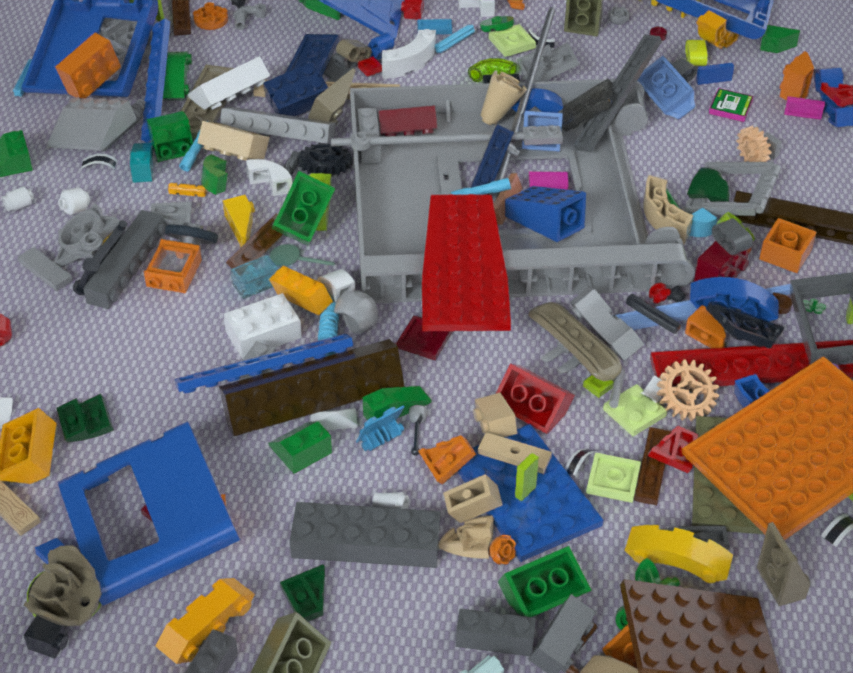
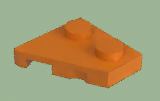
M462 435L451 438L449 441L436 443V447L431 449L422 448L418 451L437 482L442 485L476 455L467 439Z

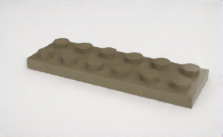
M206 64L192 91L198 86L234 68ZM189 97L187 98L181 111H184L189 119L192 139H196L201 129L202 121L217 122L222 108L227 103L226 99L221 101V106L213 110L211 107L204 110Z

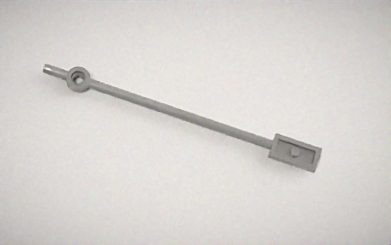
M560 126L522 127L521 132H514L511 140H523L524 145L562 144L563 136ZM356 132L351 138H331V146H351L355 150L363 151L368 149L370 145L489 141L492 133L370 137L364 132Z

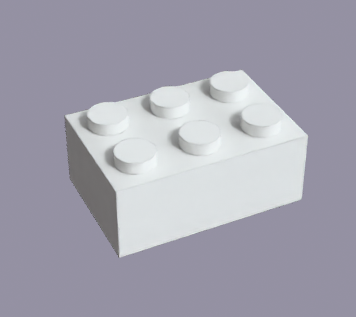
M283 293L224 313L226 333L242 359L256 341L272 347H278L302 338L300 319Z

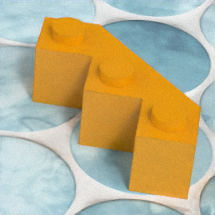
M235 578L219 579L212 585V589H214L206 597L201 594L186 607L187 613L179 620L173 618L165 626L155 647L176 664L192 662L203 640L207 639L213 629L223 633L229 617L244 616L249 611L255 594Z

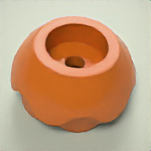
M500 535L490 544L489 552L491 558L498 565L509 564L510 560L516 555V542L511 539V536Z

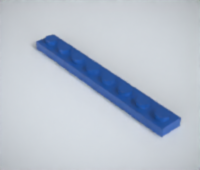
M166 18L159 23L157 22L152 28L147 88L144 99L145 107L141 128V140L146 143L151 141L146 119L161 116L170 32V21Z
M342 334L174 379L175 385L179 392L191 393L196 391L197 387L205 386L208 388L218 385L220 381L227 380L232 382L239 380L242 375H259L262 373V370L269 368L271 370L281 369L284 367V364L291 362L292 364H300L305 362L306 358L313 357L318 359L325 357L326 353L329 352L340 353L347 351L348 347L353 346L352 337L348 334Z

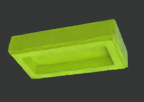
M533 453L529 454L517 466L515 497L520 501H523L536 488L539 457Z

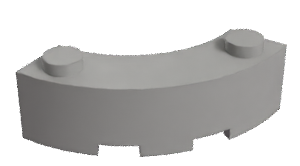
M587 287L570 301L574 307L571 309L578 319L583 318L601 340L623 361L644 345L630 326L621 318L619 319L616 315L612 316L610 314L613 312L612 309L594 288Z

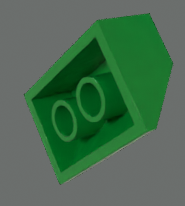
M570 546L504 573L498 581L508 604L520 616L535 617L562 605L571 594L577 598L592 591Z

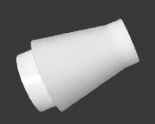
M376 492L373 496L372 504L374 507L408 509L409 496L404 495L403 492Z

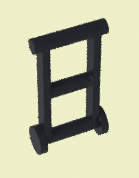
M121 220L93 258L84 260L82 264L84 273L81 279L75 281L73 285V291L76 294L85 295L83 288L91 277L99 271L100 265L122 237L127 227L126 221Z

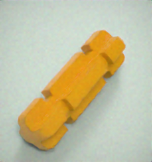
M169 183L168 185L169 194L177 195L179 193V195L195 196L197 194L198 197H205L207 193L203 185H198L197 187L194 184L182 183L179 185L177 183Z

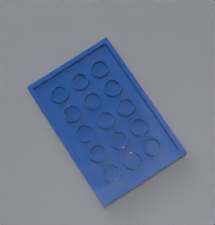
M531 424L517 429V434L504 437L550 451ZM479 445L472 447L476 455L457 471L465 483L486 474L498 485L503 505L486 512V514L493 516L494 525L501 535H509L516 542L515 551L520 562L603 526L604 520L553 453L545 473L537 472L536 488L523 501L515 497L517 466L478 454Z

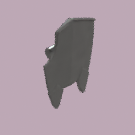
M335 53L323 74L329 77L327 82H336L352 68H355L358 62H351Z

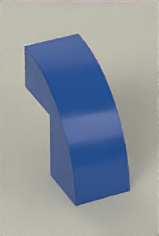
M532 88L525 111H529L536 106L541 112L558 113L563 109L562 99L552 91ZM520 99L512 107L515 112H517Z

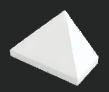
M355 408L326 410L311 414V421H318L326 430L358 428Z

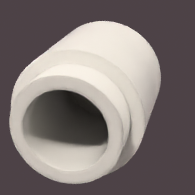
M24 186L6 193V196L2 197L3 204L8 212L11 210L17 211L32 205L31 200L34 199L31 190L26 189Z

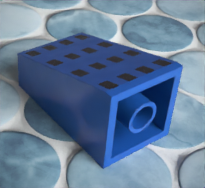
M532 186L505 199V217L555 242H559L585 228L586 192Z

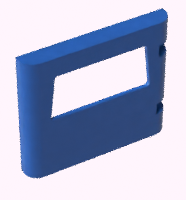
M54 0L21 87L25 93L70 95L67 93L55 66L94 33L99 34L105 18L136 21L137 25L118 79L116 81H105L89 96L128 97L158 13V0H134L133 3H129V0H83L82 2H79V0Z
M656 0L661 4L697 18L710 10L727 20V30L750 39H758L764 35L774 0H714L747 13L748 17L744 20L696 0Z
M188 421L163 432V437L154 441L148 439L96 463L97 467L86 473L84 470H81L58 481V486L81 554L94 568L96 579L100 583L102 595L99 601L102 606L240 540ZM127 465H131L159 541L109 561L84 491L85 489L91 490L108 482V476Z

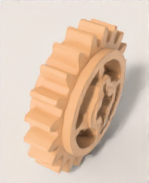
M685 359L680 365L677 361L674 362L672 367L668 366L665 369L666 373L660 375V379L663 381L657 383V386L662 388L657 392V395L664 396L659 403H667L668 405L665 410L669 411L672 409V417L679 413L681 421L687 415L690 421H693L695 416L703 417L704 414L708 415L711 412L710 408H714L717 404L714 400L719 397V394L714 393L719 386L712 384L717 378H710L708 376L711 372L710 369L705 372L703 371L704 364L696 367L695 360L689 365ZM681 376L680 384L672 387L673 379ZM699 394H704L702 403L695 405L696 397Z

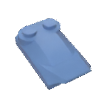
M661 56L647 67L637 80L642 84L644 92L666 115L681 119L695 108L693 88L664 56Z

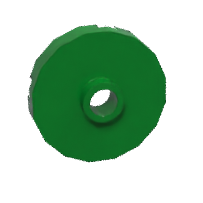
M495 16L480 22V29L483 32H490L491 29H495V31L509 29L515 24L514 17Z

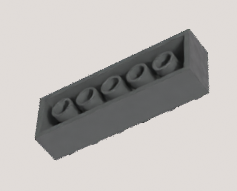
M296 502L290 535L291 558L437 568L440 511Z

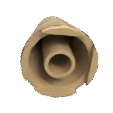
M494 71L480 114L482 121L488 125L497 124L525 94L526 87L523 85L521 88L518 85L520 81L504 72H501L499 75L497 71Z

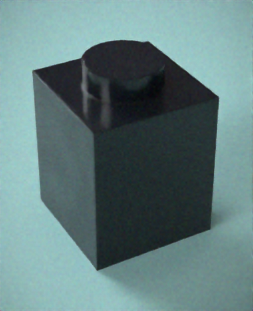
M37 615L24 634L29 650L54 659L60 650L66 647L68 642L64 625L55 624Z

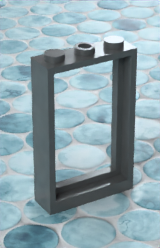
M853 272L790 280V297L809 365L823 356L836 365L853 363V345L817 349L803 299L849 294L853 305Z

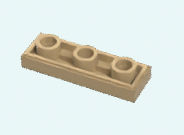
M488 432L485 433L478 447V454L516 466L529 454L533 453L539 457L537 472L542 474L545 473L552 456L550 451Z

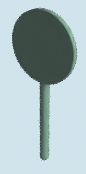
M290 244L277 246L270 253L271 262L278 266H288L297 260L330 266L335 265V262L301 257L299 249Z

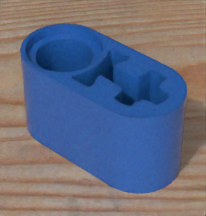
M385 33L371 39L368 47L372 50L370 57H374L376 60L382 59V50L393 49L394 39L390 33Z

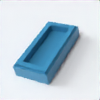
M418 19L417 30L430 29L436 30V34H452V19Z

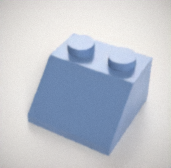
M525 111L524 127L553 125L560 126L562 130L563 113ZM522 140V149L560 152V144L524 145Z

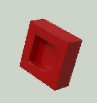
M374 57L358 62V68L367 77L382 72V65Z

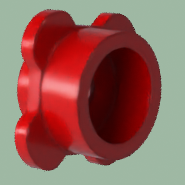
M656 283L649 290V298H653V302L658 304L671 294V290L666 288V284Z

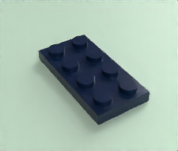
M305 34L285 73L313 62L321 77L340 41L339 35Z

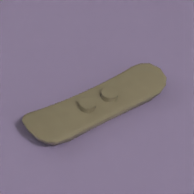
M548 302L529 311L528 316L562 343L596 379L602 381L613 380L621 373L622 365L614 351L587 329L564 306L557 302Z

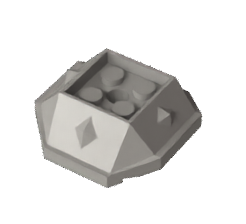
M105 18L99 35L110 40L121 65L126 57L137 22ZM152 31L150 33L140 66L148 60H150L149 55L151 52V40L153 33Z

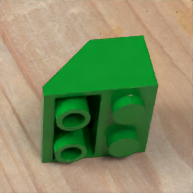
M184 111L146 119L157 162L185 156L191 148L193 141L189 119Z

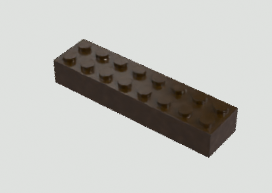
M390 339L221 385L219 390L228 428L233 436H238L363 400L362 397L382 388L405 387L398 346Z

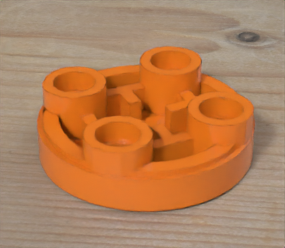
M207 2L204 4V7L193 12L194 23L197 27L205 30L219 29L227 24L228 11L226 8L215 6L212 2Z

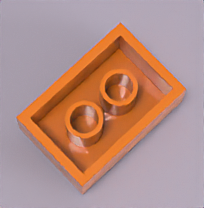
M94 33L56 65L55 68L67 93L74 97L86 99L117 72L121 65L110 40Z

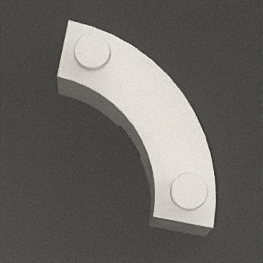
M418 30L416 38L408 45L393 50H382V79L405 76L406 72H416L425 67V63L428 60H432L435 54L436 30Z

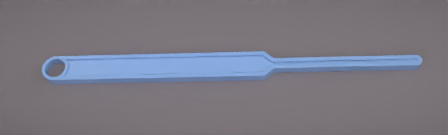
M790 284L766 288V290L771 294L774 292L789 295ZM690 300L655 307L676 321L687 320L697 310ZM638 311L616 315L633 330L658 325Z

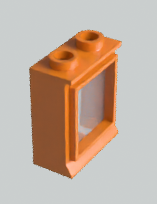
M161 239L150 264L144 270L146 287L186 293L202 261L200 245Z

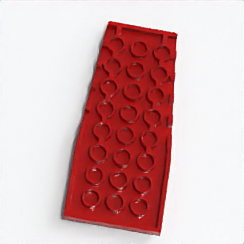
M449 194L430 196L422 272V331H511L508 277L492 195Z

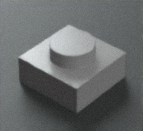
M767 132L764 134V137H768L767 143L771 144L769 150L772 154L769 157L775 159L779 156L782 141Z

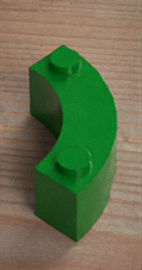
M188 51L167 52L163 91L164 101H186V96L189 94V84H186L187 72L190 70L189 65H192V54H189Z

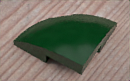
M701 167L693 177L687 195L689 198H708L710 202H729L730 189L728 182L722 178L720 172L711 168Z

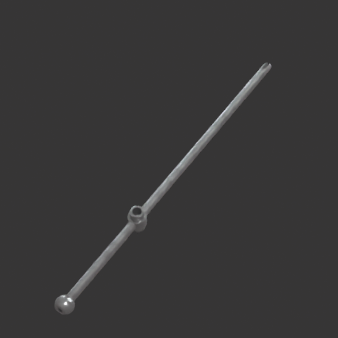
M553 7L549 8L525 83L527 90L520 99L511 131L519 132L554 17L555 9ZM516 140L510 141L496 180L505 178L510 158L515 160L519 155L520 149L515 145ZM500 192L491 193L493 204Z

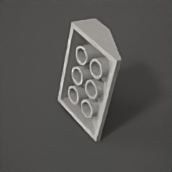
M75 97L63 108L47 145L50 148L102 151L131 126L137 118L129 100Z

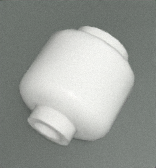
M76 187L64 190L60 195L58 203L61 210H64L68 215H73L85 211L90 204V198L85 190Z

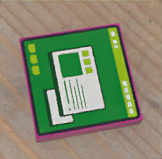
M718 88L709 108V114L745 122L754 96Z

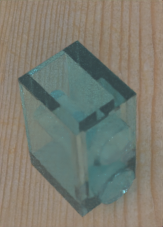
M266 255L230 269L232 285L243 299L273 288L269 279L276 273L278 268L270 257Z

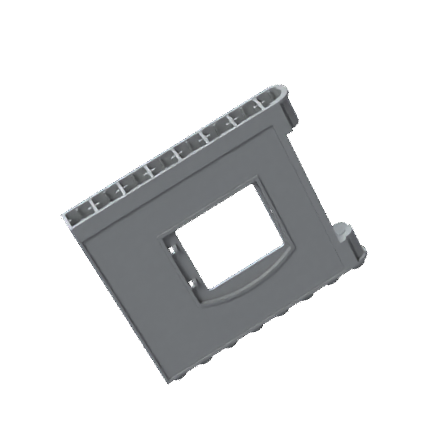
M616 79L533 82L532 88L546 89L561 97L563 109L558 113H563L561 130L563 142L560 144V152L522 149V140H516L515 145L520 149V152L515 160L568 159L575 191L586 192L585 228L559 242H555L529 228L500 229L499 235L508 277L509 298L578 295L589 286L594 288L598 294L646 292L656 283L666 284V288L672 290L675 286L683 288L693 280L695 275L694 266L687 259L683 241L680 239L678 230L674 227H662L653 231L649 236L647 234L623 136H631L632 131L637 132L643 129L648 121L643 101L645 95L644 88L640 82H636L592 152L576 150L574 143L583 131L584 123L588 121V118L592 117ZM519 82L518 85L522 88L526 82ZM489 83L350 88L352 135L358 132L357 109L376 108L379 136L385 137V135L381 136L379 111L435 105L437 130H433V134L426 135L493 133L496 124L488 125L484 123L480 115ZM511 108L497 124L511 130L516 112ZM524 115L519 128V132H521L522 127H524ZM415 132L414 136H420L423 134L422 132ZM489 141L381 145V163L362 164L361 152L353 149L361 292L372 297L375 303L422 301V272L430 196L449 195L451 191L462 189L459 163L481 161ZM444 175H448V180H444Z

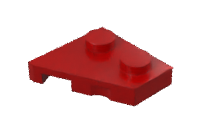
M828 83L821 84L820 90L839 107L853 104V85L839 84L838 88L829 87Z
M676 426L669 435H666L660 443L650 450L648 456L689 473L693 464L682 454V448L696 440L698 434Z

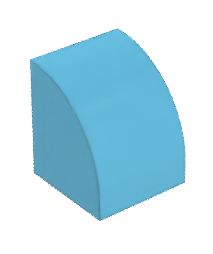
M704 208L692 214L693 220L689 236L707 237L712 235V227L716 225L717 217Z

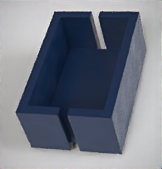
M313 62L263 82L265 97L274 112L289 116H297L311 110L316 97L329 88L323 77H320V73Z

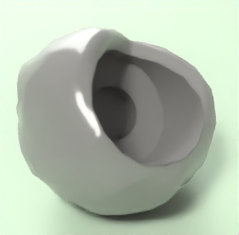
M345 291L337 299L334 313L343 315L345 323L352 333L362 334L377 323L378 309L375 300L361 291Z

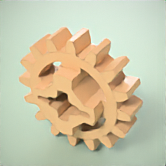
M753 125L740 130V133L737 134L739 137L736 140L739 144L737 149L741 150L740 156H744V162H767L770 160L769 155L772 154L769 150L771 144L767 143L768 137H764V131L759 132V128H754Z

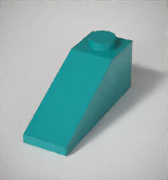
M151 142L133 144L130 152V169L133 183L152 182L153 146Z

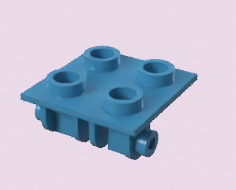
M404 406L397 409L392 407L383 413L384 416L378 419L372 417L364 423L363 429L359 431L360 434L356 443L363 441L361 446L364 451H372L385 444V441L389 442L390 439L392 440L402 435L404 427L401 423L397 424L396 420Z

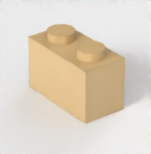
M501 393L475 399L476 408L473 409V414L476 422H480L483 433L488 432L501 437L517 434L515 414Z
M486 474L443 492L448 514L460 523L503 505L498 485Z

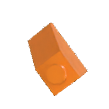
M700 306L687 319L685 334L709 348H724L726 340L724 328L706 310L705 306Z

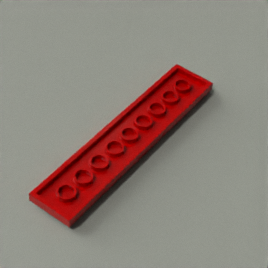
M853 340L815 343L817 349L853 345ZM804 343L775 344L771 349L764 346L662 351L651 352L650 354L653 372L658 378H660L662 373H666L665 369L668 366L672 367L676 361L680 365L685 359L689 365L695 360L696 367L704 364V372L709 369L711 370L708 376L710 378L716 377L717 379L712 384L718 386H731L735 384V380L754 374L757 375L761 383L785 382L809 366ZM853 363L837 365L845 375L853 378ZM681 376L673 379L672 387L680 384Z

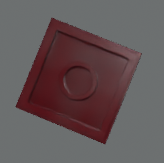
M413 315L396 345L400 350L436 361L452 331H422V318Z

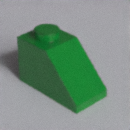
M767 25L762 37L760 51L780 53L797 47L800 30Z

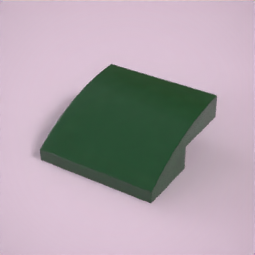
M101 393L82 403L75 398L56 408L66 442L83 441L114 430L105 398Z

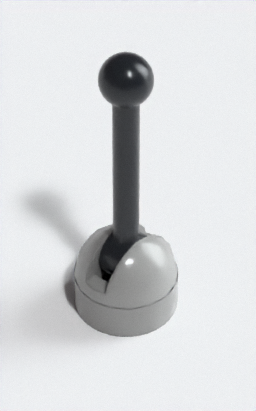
M414 405L409 409L410 421L415 423L414 447L411 449V453L414 456L420 454L418 452L420 450L418 448L419 425L424 423L427 418V409L421 405Z

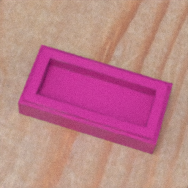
M788 96L784 115L821 120L825 101Z

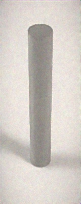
M624 368L621 369V373L614 379L609 402L612 408L618 407L625 374Z

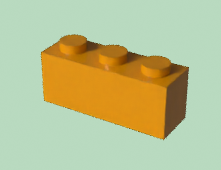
M286 266L278 269L269 279L278 295L283 293L289 302L318 316L333 302L323 283Z

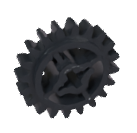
M329 143L311 144V147H305V150H301V154H299V167H302V171H307V174L323 173L331 174L332 177V175H340V172L345 173L346 169H350V165H352L351 152H348L347 148L331 146Z

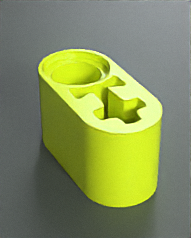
M686 40L685 54L687 61L695 66H706L708 55L705 40Z

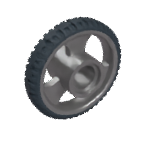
M183 222V225L170 224L165 229L167 236L180 239L182 243L200 245L215 244L218 241L216 233L204 230V226L195 223Z

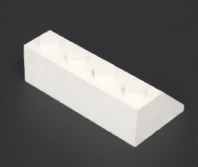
M259 56L198 86L187 95L204 110L209 107L213 110L222 105L221 101L226 99L229 102L237 97V93L241 92L243 95L252 90L251 86L255 85L257 88L263 85V82H266L265 79L270 74Z

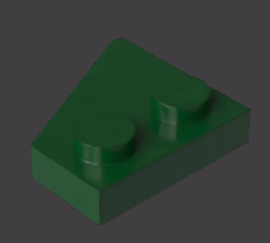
M323 564L280 582V588L293 612H297L307 622L324 616L325 566Z

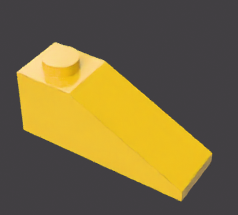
M245 194L222 200L224 216L240 247L250 239L253 224L252 213L255 212L252 201L249 202Z

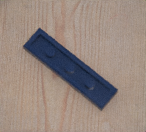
M496 124L470 188L495 181L513 137V131Z

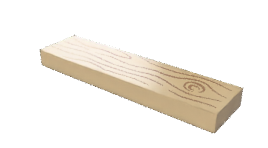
M0 481V516L22 536L41 523L40 518Z

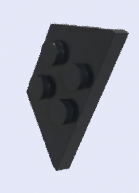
M709 302L706 310L733 338L740 341H749L757 347L764 346L771 349L784 330L783 326L713 302Z

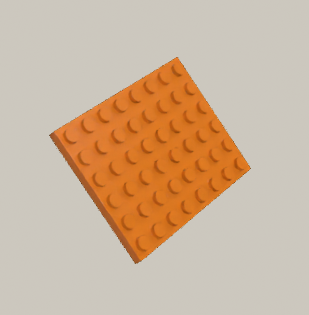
M823 356L683 447L682 454L764 534H766L768 523L773 522L783 539L786 540L853 494V380Z

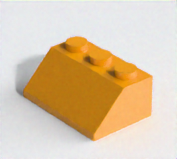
M40 408L2 425L0 437V481L32 484L50 476L56 422Z

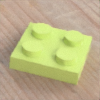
M520 24L506 30L489 32L488 39L504 57L536 48V42Z
M637 384L620 394L618 407H610V400L604 403L603 410L633 437L667 415L665 408L658 402L654 403L640 394L644 390Z
M595 452L586 493L633 503L641 462Z

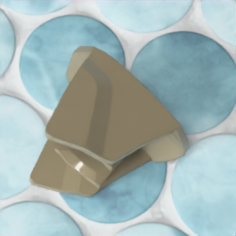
M59 546L49 551V563L43 564L42 567L45 571L34 582L29 593L28 602L25 601L23 606L29 612L55 624L81 626L90 620L98 609V601L102 595L100 583L96 579L94 568L75 546ZM81 602H90L86 607L81 604Z

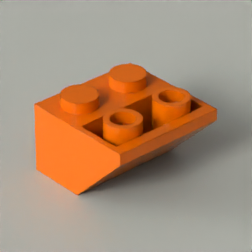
M804 51L784 67V77L780 84L781 91L779 97L787 100L788 96L804 99L808 97L814 66L808 52Z

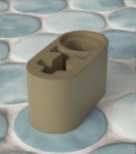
M343 39L336 47V52L351 62H359L370 58L372 53L370 47L358 40Z

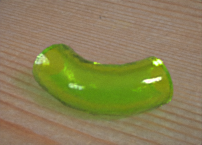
M503 58L483 59L468 68V75L474 82L482 81V75H492L494 71H497V74L501 72L515 74L517 63Z

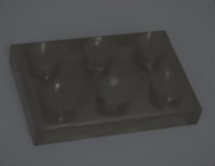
M608 78L563 106L562 129L565 132L577 128L580 123L590 120L595 114L608 109L612 105V82Z

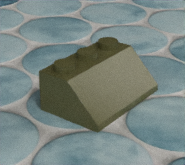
M297 612L279 617L251 673H318L331 642Z

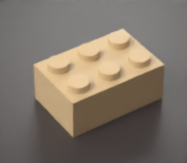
M202 121L197 143L204 145L203 149L219 151L220 154L227 156H237L238 159L246 161L264 159L270 137L221 123Z

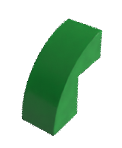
M211 154L203 161L201 183L206 190L217 195L226 190L228 173L225 170L227 161Z

